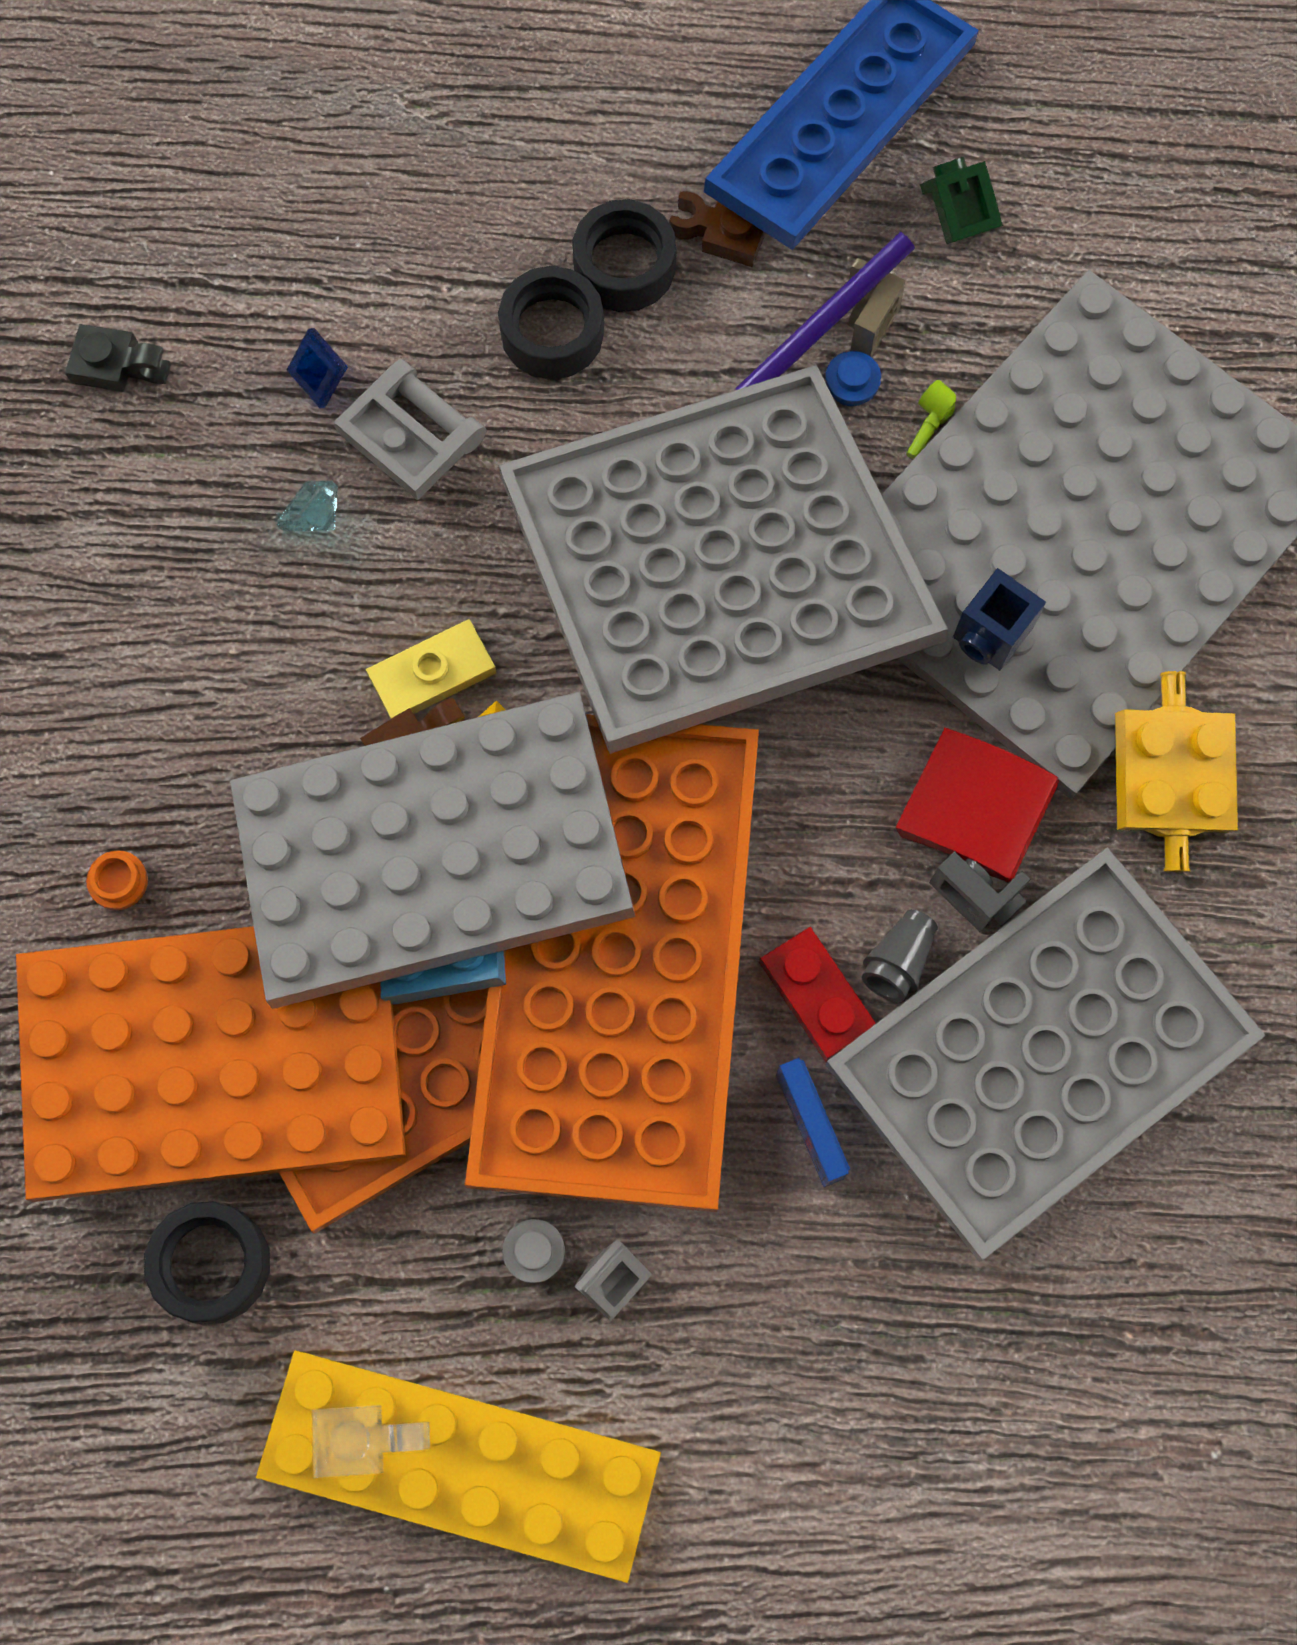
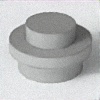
M538 1219L522 1221L508 1232L504 1240L503 1260L507 1269L517 1279L527 1283L544 1282L552 1278L563 1264L565 1258L563 1238L559 1231L546 1221Z

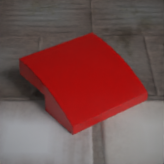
M944 728L895 828L902 838L948 854H952L955 851L964 861L971 859L977 862L989 876L1010 883L1014 879L1054 795L1059 779L1045 769L1006 750L966 734Z

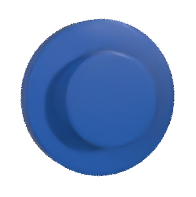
M847 351L831 360L826 370L825 383L832 397L837 402L845 406H859L868 402L877 394L881 383V371L876 361L869 355L858 351Z

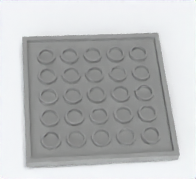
M817 365L499 465L505 490L610 754L947 641L948 628Z

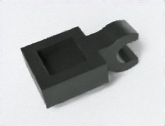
M79 324L65 374L72 384L124 392L129 377L155 384H166L171 362L161 360L164 351L161 346L150 343L138 344L133 332Z

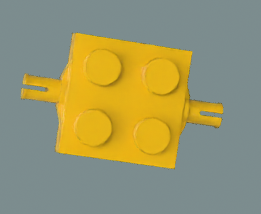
M1183 671L1160 673L1162 707L1154 710L1124 709L1115 713L1117 830H1145L1158 837H1164V872L1174 873L1190 872L1189 837L1202 832L1228 833L1238 830L1235 714L1207 713L1187 707L1186 672Z

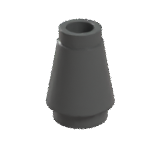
M907 910L903 918L896 923L864 959L865 971L861 977L864 984L877 995L894 1002H901L908 993L916 992L934 935L938 929L936 922L920 911Z

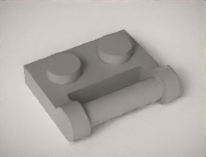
M400 359L392 364L334 421L336 432L416 500H419L464 454H469L476 449L486 434V428L474 417L466 419L417 378L416 369L404 359ZM404 395L450 435L441 442L392 401L395 396Z

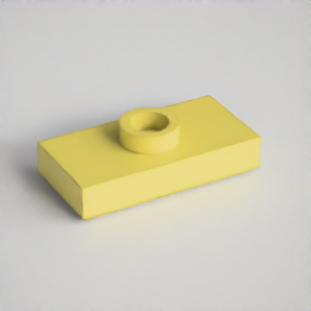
M467 619L367 668L366 672L390 719L409 708L415 714L496 674V668L470 619Z

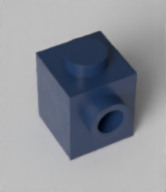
M997 568L962 612L953 638L959 642L960 648L969 658L983 665L989 663L1001 671L1034 628L1046 601Z

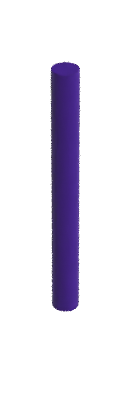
M900 231L744 379L735 390L781 376L915 249L909 238Z

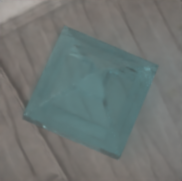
M306 481L281 514L276 525L281 530L288 531L335 530L338 486L333 481Z

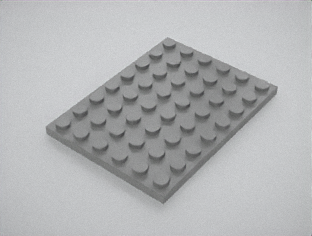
M1088 270L881 494L948 628L946 642L896 659L1015 755L1057 776L1059 779L1057 789L1072 800L1116 749L1115 713L1124 709L1149 710L1161 697L1160 673L1183 671L1297 538V425L1092 271ZM997 568L1046 601L1034 628L1001 671L989 663L983 665L969 658L960 648L959 642L953 638L962 612Z

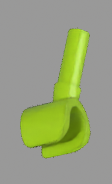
M940 380L934 381L919 399L918 405L929 415L923 421L920 430L906 452V455L913 460L926 447L939 425L947 422L954 414L956 395Z

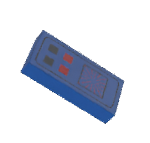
M799 1057L780 1065L776 1077L823 1188L844 1180L849 1174L850 1167L804 1060H800Z

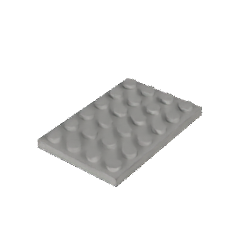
M580 691L230 780L265 999L272 1009L636 917Z
M1107 847L830 1058L825 1066L972 1254L981 1262L1266 1035Z

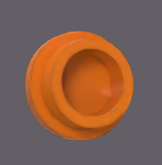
M110 851L101 855L92 863L86 879L87 889L93 900L100 906L110 910H123L135 905L143 897L148 885V874L143 863L135 855L126 851Z

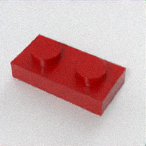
M811 926L760 958V965L825 1062L876 1024Z

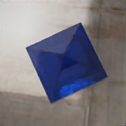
M310 328L302 339L287 371L319 408H325L348 366L317 330Z

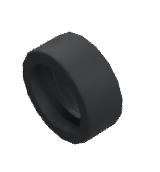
M632 199L610 200L592 208L577 225L572 239L574 271L589 279L600 294L603 308L617 312L639 311L656 303L669 290L676 272L675 232L666 217L654 207ZM616 234H632L643 237L656 248L657 259L655 265L648 272L633 278H616L604 274L594 266L592 252L594 247L603 239Z
M557 266L534 268L515 278L502 294L498 318L503 349L513 364L530 376L549 380L571 377L587 368L600 352L604 337V312L601 297L589 279L576 271ZM552 299L569 302L581 310L584 318L583 331L577 338L565 345L554 347L536 345L524 338L520 333V316L527 308L537 302Z
M215 1201L190 1203L169 1213L152 1232L144 1253V1278L153 1299L170 1315L201 1325L225 1323L245 1313L262 1295L270 1274V1248L261 1228L240 1210ZM201 1226H218L227 1229L239 1240L244 1252V1270L239 1282L228 1294L216 1300L199 1301L188 1297L177 1287L171 1273V1258L176 1245L188 1232Z

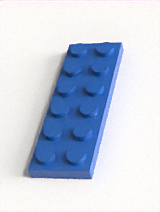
M869 0L705 178L704 193L793 250L972 49L979 30L931 0Z

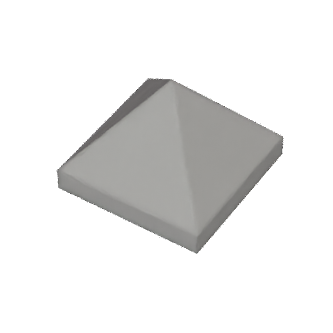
M617 1239L590 1260L575 1288L611 1321L652 1274Z

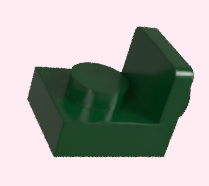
M964 157L948 161L933 167L935 177L920 184L923 195L932 192L946 245L1003 226L985 161L968 167Z

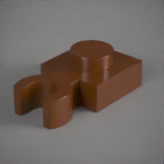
M680 192L678 209L689 212L693 216L689 219H682L671 215L669 224L675 232V237L685 240L697 236L703 237L702 252L753 268L766 233L718 201L714 208L707 206L704 200L693 192Z

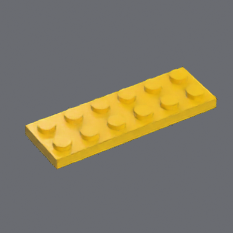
M294 1350L256 1478L628 1583L661 1452Z

